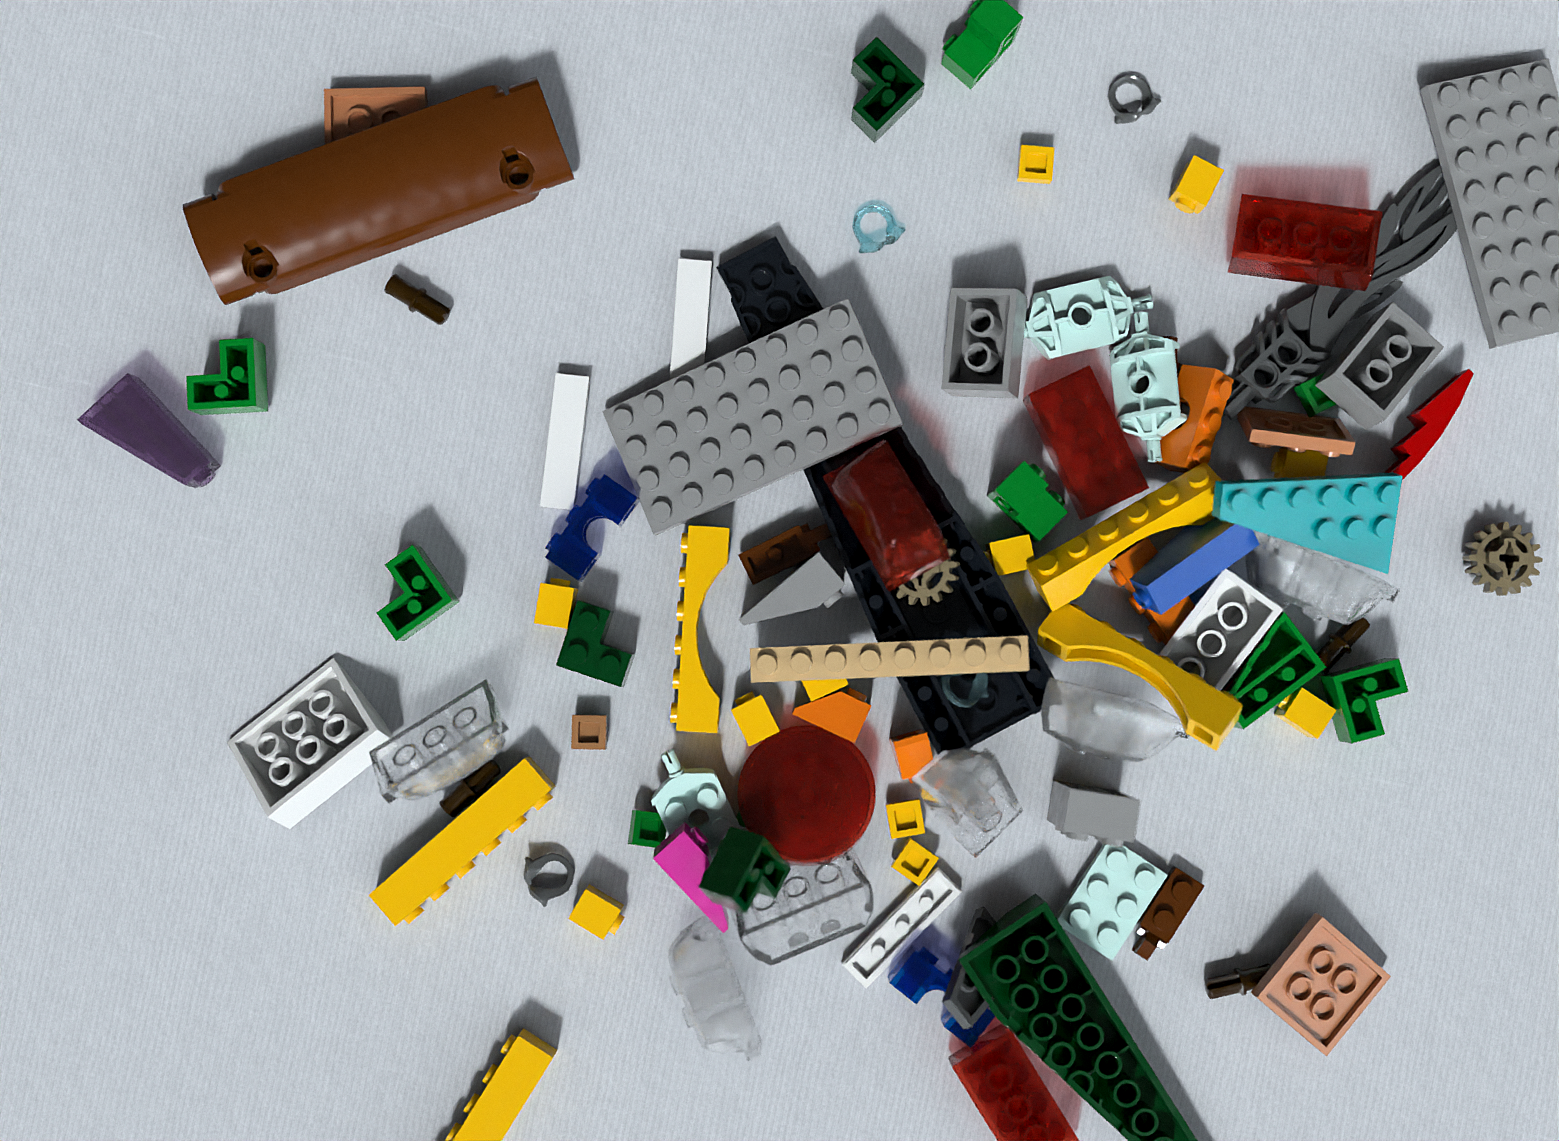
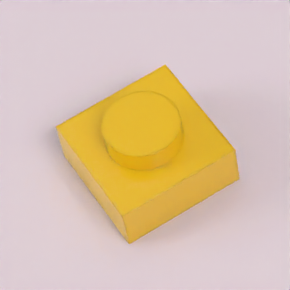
M1021 145L1019 148L1017 181L1050 184L1053 175L1055 147Z
M919 798L885 804L891 839L925 833Z
M909 838L892 862L891 867L920 886L939 858L918 842Z

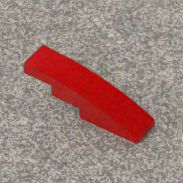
M1470 369L1455 374L1406 417L1413 424L1414 428L1390 448L1398 460L1383 473L1394 472L1403 476V480L1422 461L1441 437L1460 406L1474 374Z

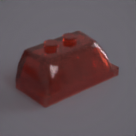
M885 439L866 448L848 463L823 476L826 485L888 592L950 559L948 549L937 523Z

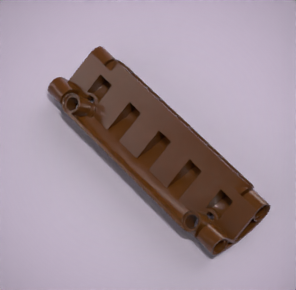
M537 76L509 86L510 94L508 95L505 94L501 86H486L236 176L219 185L218 192H216L217 198L212 193L183 204V212L193 241L208 276L223 304H232L254 296L257 292H265L267 294L284 292L535 200L541 189H549L574 180ZM518 154V160L507 163L506 158L508 156ZM521 179H528L525 183L516 185ZM255 247H261L264 252L251 256L250 250ZM272 270L270 275L264 277L268 271Z

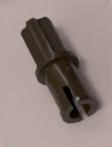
M394 274L385 286V293L390 294L409 306L408 310L412 313L417 311L438 325H442L447 321L451 312L450 309L427 295L424 288L418 289L397 274Z
M1355 613L1335 634L1330 633L1328 635L1330 640L1317 653L1326 666L1321 671L1322 673L1327 674L1345 653L1350 654L1352 652L1351 647L1370 628V623L1365 617Z
M487 758L466 778L461 777V783L439 802L442 809L448 815L455 818L474 797L478 799L481 796L480 792L500 774L501 769L499 765L491 758Z
M1266 963L1262 966L1245 970L1235 968L1233 973L1208 978L1204 984L1206 994L1210 999L1240 993L1242 996L1246 995L1247 991L1255 988L1271 968V965Z

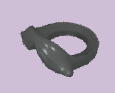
M1134 75L1120 77L1113 83L1108 93L1110 107L1116 115L1115 124L1132 123L1142 115L1152 113L1162 101L1159 98L1153 97L1144 79ZM1127 83L1137 86L1142 95V111L1133 113L1121 107L1115 97L1118 87Z
M549 853L534 860L525 857L523 875L528 885L529 894L539 901L543 907L547 906L548 900L561 896L570 889L573 884L574 872L572 865L564 856ZM558 861L565 866L567 879L561 887L550 889L532 885L531 880L535 878L536 874L548 862Z

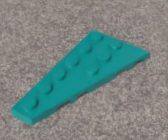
M1392 472L1216 481L1212 516L1388 574L1403 476Z

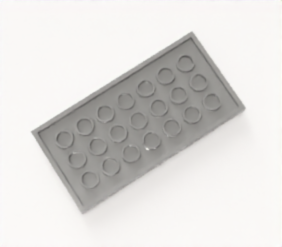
M1549 59L1425 86L1421 89L1489 349L1558 333L1559 96Z
M849 298L602 411L653 535H659L904 425Z

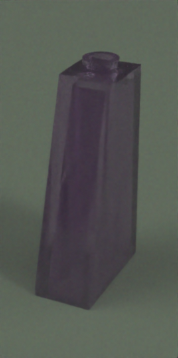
M129 373L77 419L83 426L185 486L193 488L206 486L215 478V471L221 466L140 378Z

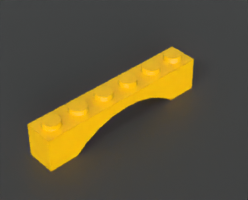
M1203 462L1029 563L1026 567L1038 593L1053 612L1081 596L1099 571L1117 554L1135 542L1165 529L1185 525H1203L1215 518L1212 516L1215 482L1223 480L1206 462Z
M689 525L688 533H682L681 553H687L686 567H680L679 587H685L684 601L678 600L677 621H683L682 635L676 634L675 655H681L680 669L674 668L672 683V688L679 690L678 703L672 702L670 723H676V731L718 733L720 697L710 684L702 666L698 649V623L700 610L709 588L729 562L730 528Z
M1067 603L1057 610L1051 611L1038 628L1037 645L1065 662L1090 661L1105 663L1123 668L1144 679L1169 701L1178 715L1185 733L1215 751L1219 749L1239 719L1243 704L1239 703L1232 694L1226 691H1219L1208 685L1201 676L1182 670L1170 658L1163 655L1158 656L1151 652L1139 640L1127 638L1117 632L1111 624L1094 619L1076 604Z

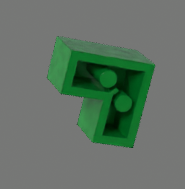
M976 0L967 12L970 16L964 23L966 29L959 37L953 34L942 48L944 55L941 64L970 90L1016 39L1024 17L1005 0Z
M254 338L219 340L220 374L186 376L187 407L189 411L199 415L268 412L265 344Z
M1023 461L987 497L1026 535L1029 534L1030 539L1036 543L1068 511L1063 507L1066 504L1065 501L1055 491L1051 489L1047 492L1045 490L1049 485L1044 480L1046 474L1035 463L1031 462L1028 465Z
M411 545L385 564L404 593L376 613L396 641H405L460 601L422 547Z
M1383 658L1320 676L1328 705L1337 710L1332 720L1338 741L1352 744L1385 735L1376 701L1409 692L1399 658Z

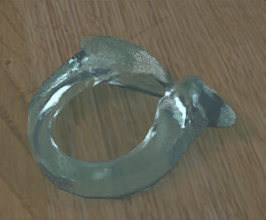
M874 204L859 210L854 217L852 225L854 235L861 245L859 249L860 254L880 251L885 245L895 243L906 231L905 228L898 227L888 208ZM867 213H879L885 218L887 223L885 241L878 243L862 233L860 221Z
M976 673V678L972 682L973 687L967 700L957 698L949 686L950 677L962 674L942 675L943 691L953 704L968 708L974 705L981 697H989L987 693V673Z

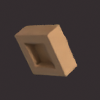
M572 715L571 749L606 750L607 715Z

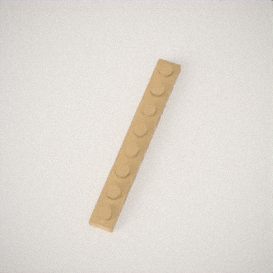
M1028 636L750 648L751 683L1029 671Z

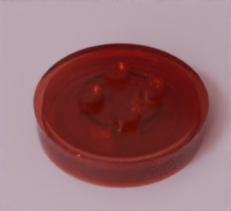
M794 726L783 729L766 738L749 755L739 778L738 805L746 830L765 836L779 853L780 858L791 865H823L847 854L865 835L875 808V781L869 763L862 752L851 741L819 726Z

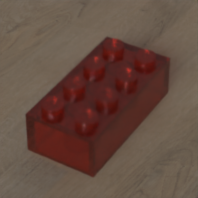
M1242 194L1237 210L1227 273L1366 291L1374 273L1383 211Z
M1090 365L1029 393L1023 399L1080 520L1149 489Z
M1002 1023L948 1057L953 1070L997 1141H1079L1011 1029H1008Z

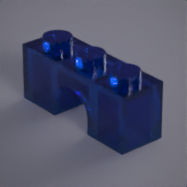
M606 474L601 479L594 478L585 491V494L588 495L581 507L578 505L573 507L565 519L569 523L562 534L556 532L545 548L549 551L545 558L580 582H583L601 556L600 553L588 544L586 533L590 524L598 519H609L622 527L640 502L637 496Z
M912 944L887 978L892 986L917 1004L929 991L941 990L946 992L954 969L950 967L946 972L936 964L939 958L925 946L919 950ZM987 1007L972 1027L963 1029L947 1010L942 1016L941 1022L947 1030L971 1048L995 1016L990 1008Z

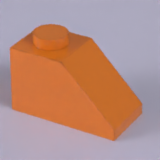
M849 688L847 693L839 690L812 702L809 701L796 706L792 714L855 743L872 705L865 702L867 699L866 695Z
M919 729L889 738L902 780L909 778L910 783H916L930 778L928 772L935 771V765L927 732Z

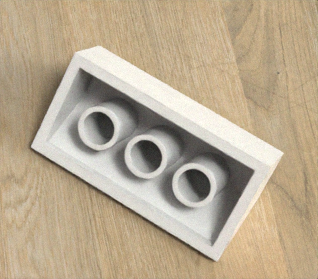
M1226 568L1216 578L1159 655L1170 658L1177 667L1188 673H1195L1201 676L1208 685L1221 691L1284 610V607Z

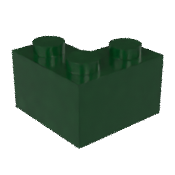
M878 37L874 38L852 61L851 74L869 92L853 107L851 121L875 143L922 97L925 84Z
M578 600L556 666L624 687L635 654L603 644L614 611Z
M730 826L725 837L720 841L718 850L709 867L704 871L698 887L712 903L747 914L757 893L776 899L791 868L765 836Z

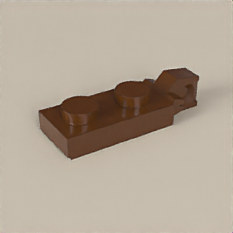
M807 523L802 526L797 525L740 553L738 556L752 585H755L814 556L813 554L821 551L817 543L832 535L826 523L810 530Z
M1175 866L1170 869L1167 874L1168 876L1137 922L1139 925L1135 932L1141 936L1132 948V951L1147 961L1157 947L1163 949L1170 942L1204 888L1203 884Z

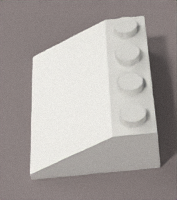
M332 658L227 741V744L267 817L290 829L395 746L397 742L378 712L339 662Z

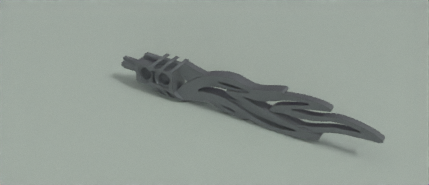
M1441 166L1436 167L1422 177L1397 205L1393 203L1384 210L1367 240L1362 245L1346 252L1327 269L1312 296L1287 310L1283 308L1278 313L1276 322L1271 320L1266 325L1264 334L1262 331H1259L1255 335L1252 346L1235 363V369L1239 374L1233 379V382L1237 387L1231 392L1223 412L1224 417L1227 416L1232 420L1251 400L1255 404L1263 399L1270 403H1275L1294 385L1304 383L1308 379L1304 375L1313 373L1320 367L1315 365L1317 362L1326 361L1331 357V351L1349 321L1366 314L1388 299L1403 284L1401 280H1395L1421 266L1447 243L1457 230L1451 202L1441 218L1435 221L1427 230L1411 239L1416 229L1437 209L1448 193L1444 180L1432 200L1418 212L1425 197L1441 175ZM1420 189L1412 208L1401 226L1399 232L1400 246L1378 257L1388 246L1407 205ZM1436 238L1431 247L1422 256L1400 268ZM1361 253L1349 271L1334 283L1339 272ZM1378 268L1346 297L1328 317L1331 303L1345 283L1354 282ZM1371 295H1380L1377 299L1361 306ZM1305 331V343L1294 332ZM1278 348L1287 350L1290 356L1289 362L1280 359ZM1251 357V363L1243 368L1242 364ZM1254 371H1260L1265 375L1266 385H1260L1256 382ZM1277 386H1283L1274 396L1270 395Z

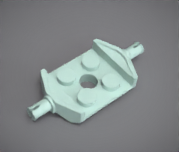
M1111 276L1034 293L1031 298L1028 318L1025 321L1024 338L1030 339L1047 361H1051L1056 357L1115 343L1118 345L1126 341L1131 315L1137 311L1153 308V301L1149 302L1152 297L1150 294L1134 299L1126 297L1119 284ZM1073 309H1085L1089 314V322L1085 325L1076 324L1071 316Z
M1139 312L1133 314L1136 333L1131 334L1132 338L1116 346L1110 353L1116 429L1141 437V440L1145 441L1147 445V461L1157 462L1163 460L1160 444L1162 437L1187 420V415L1181 413L1175 358V349H1179L1180 344L1171 339L1152 335L1149 332L1148 312ZM1147 376L1149 378V387L1144 393L1139 394L1136 389L1137 382L1141 377Z
M674 749L668 750V754L665 751L660 756L668 769L669 777L652 795L651 803L653 806L655 805L669 835L684 822L691 828L694 826L699 828L708 839L707 845L713 859L718 850V845L725 837L729 827L733 826L741 829L714 769L704 767L685 769L684 766L681 767ZM695 809H703L708 813L709 818L706 823L697 825L691 822L689 818L690 813Z

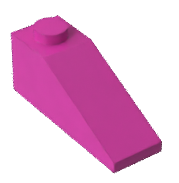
M684 822L654 848L653 860L719 930L725 933L729 928V916L726 907L712 903L698 887L704 871L712 861L707 845L708 839L696 826L691 828Z

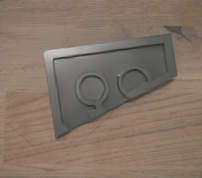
M985 907L975 910L959 956L996 923ZM957 959L942 1003L963 1029H967L975 1024L989 1004L983 999L966 970Z

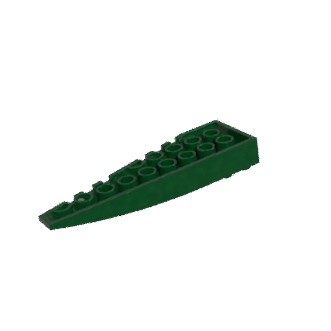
M1036 893L1007 912L958 957L977 990L989 1004L988 1007L993 1015L1128 1141H1198L1050 907Z

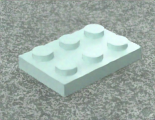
M1103 844L1056 915V918L1063 929L1113 961L1168 875L1125 846L1117 847Z

